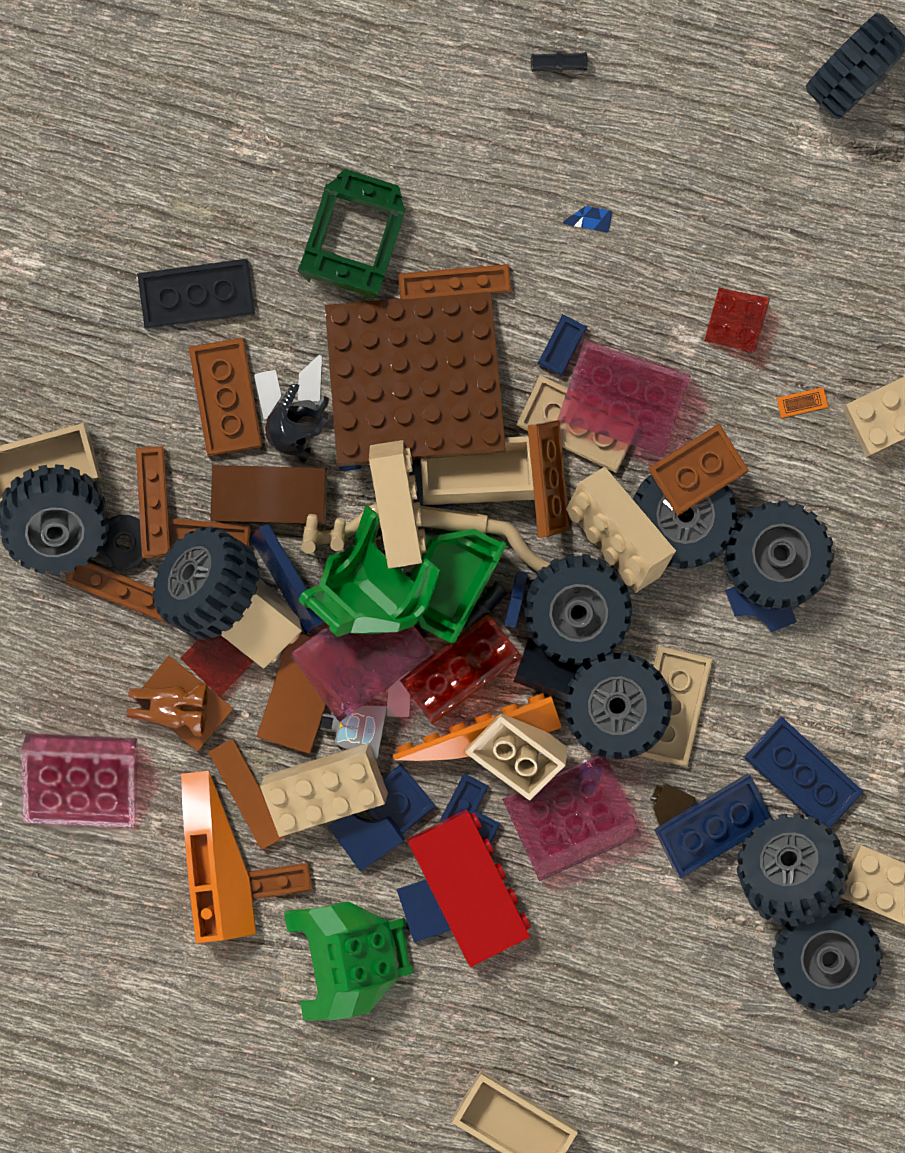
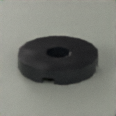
M117 515L108 519L107 540L105 545L101 546L99 555L109 566L119 570H131L142 565L146 560L142 558L140 519L131 515ZM123 534L129 535L132 539V545L128 550H120L117 546V539Z

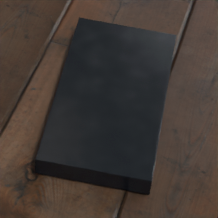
M247 258L137 273L145 329L255 314Z

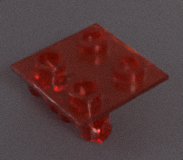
M719 287L704 341L738 348L747 353L756 352L770 298Z
M221 635L209 639H198L180 658L219 697L254 662Z

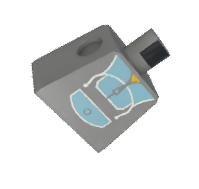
M341 705L340 716L323 713L320 730L335 732L334 744L346 749L370 743L374 757L378 759L387 706Z

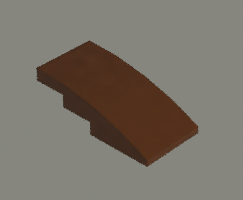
M212 465L210 521L306 524L307 516L315 514L318 517V524H326L328 469Z

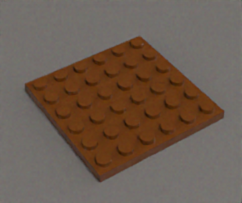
M491 292L325 305L337 467L370 464V445L400 440L404 441L405 448H410L412 460L506 452Z

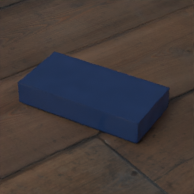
M562 314L537 365L562 377L587 326Z

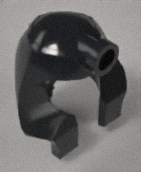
M292 384L268 418L265 426V435L270 445L276 451L285 455H294L298 457V461L304 463L311 451V448L307 447L308 444L305 437H313L321 433L328 421V413L324 412L329 404V398L323 396L317 404L311 400L293 402L300 385ZM304 416L320 417L315 424L297 423Z

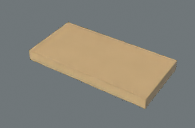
M540 375L516 424L517 427L528 431L527 425L559 420L562 448L617 473L640 422Z
M658 646L653 666L662 674L669 687L672 701L671 719L663 737L654 747L639 756L683 767L688 766L712 658Z

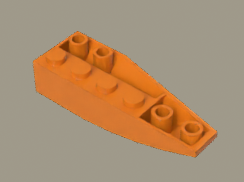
M544 693L527 698L528 704L518 707L517 703H513L501 708L502 714L548 733L562 728L552 697H545ZM489 712L476 717V723L466 727L465 723L462 722L449 727L450 733L439 736V733L435 732L422 737L424 743L413 746L412 742L398 746L396 747L398 752L393 754L394 760L432 761L470 757L465 753V749L499 715L492 717Z
M210 770L182 773L184 836L196 943H205L255 935L257 932L250 877Z

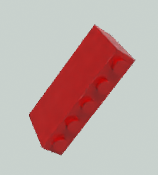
M465 809L406 840L469 967H472L530 938L527 930L531 928V925L524 913L519 915L515 907L519 901L513 889L507 890L502 881L507 877L500 863L495 865L490 856L494 853V850L488 838L482 840L478 832L482 826L476 814L470 815Z

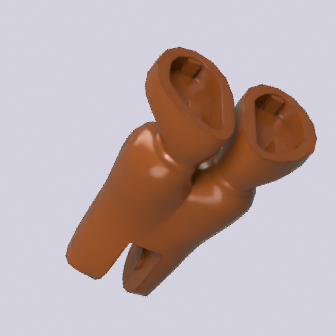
M200 683L190 692L182 687L130 688L128 697L138 700L150 699L149 710L127 708V718L157 723L170 728H180L186 725L193 735L202 737L206 725L205 712L183 711L182 707L191 706L205 709L209 694L208 684Z

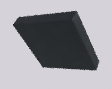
M528 639L513 682L564 701L569 695L571 687L568 684L571 678L574 679L578 665H575L574 661L560 662L558 657L554 655L550 657L544 653V649L541 646H537L534 641Z

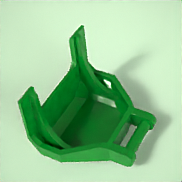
M365 505L353 543L344 552L328 556L319 586L305 590L299 597V602L305 608H311L330 626V631L337 637L350 632L374 635L398 632L413 627L427 610L441 572L427 558L424 560L415 582L399 567L388 568L386 556L376 547L375 543L380 526L379 515L368 505Z
M476 529L433 537L425 534L427 553L422 554V563L416 564L409 576L414 582L416 581L426 558L441 570L428 608L418 621L421 628L449 643H454L457 640L506 548L504 541L501 543Z
M349 901L317 908L284 911L287 932L303 931L307 936L318 994L316 999L300 1000L304 1021L337 1020L369 1013L399 977L414 973L413 964H410L404 934L403 927L406 926L404 917L385 920Z

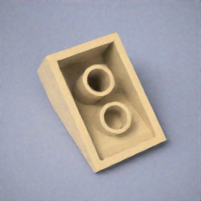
M501 713L465 749V753L525 798L531 800L566 765L567 747L548 732Z

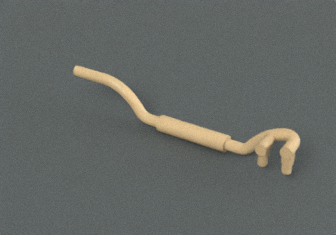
M377 504L369 506L379 515ZM420 506L422 526L419 527L452 532L476 529L484 534L503 535L508 539L520 559L537 573L543 566L547 567L550 564L538 557L527 546L517 528L510 523L487 519L488 515ZM363 512L347 524L345 519L337 518L334 529L318 531L317 515L309 514L303 533L301 546L303 552L307 554L313 553L316 545L331 544L330 547L334 551L342 550L345 540L356 534Z

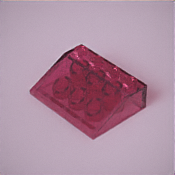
M585 338L557 420L664 455L691 378V373Z
M328 626L290 653L291 657L339 722L434 654L414 626L398 632L374 635L350 632L339 637L335 636L330 631V626Z
M26 733L21 749L23 823L135 827L138 738Z
M597 756L555 775L531 800H528L519 792L502 799L539 882L641 836L637 822L607 759L602 756Z

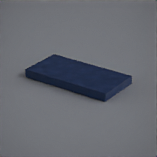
M266 524L259 528L250 537V540L291 610L299 617L301 627L305 634H307L324 621L311 608H305L299 602L300 595L307 589L270 525Z
M782 716L774 722L743 756L808 817L813 816L819 819L820 825L826 823L830 828L864 792Z
M745 774L655 828L654 831L676 876L682 879L743 842L746 837H751L750 831L756 826L759 828L764 826L763 821L771 818L752 776Z

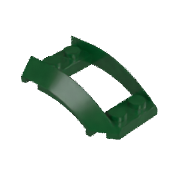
M348 169L339 173L337 178L329 184L326 183L304 255L298 267V272L309 283L311 279H315L364 295L363 300L378 297L406 210L402 202L399 185ZM338 198L389 214L373 266L322 250Z

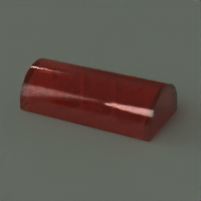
M487 614L460 634L454 643H448L400 679V682L433 725L519 661L522 656L492 616Z

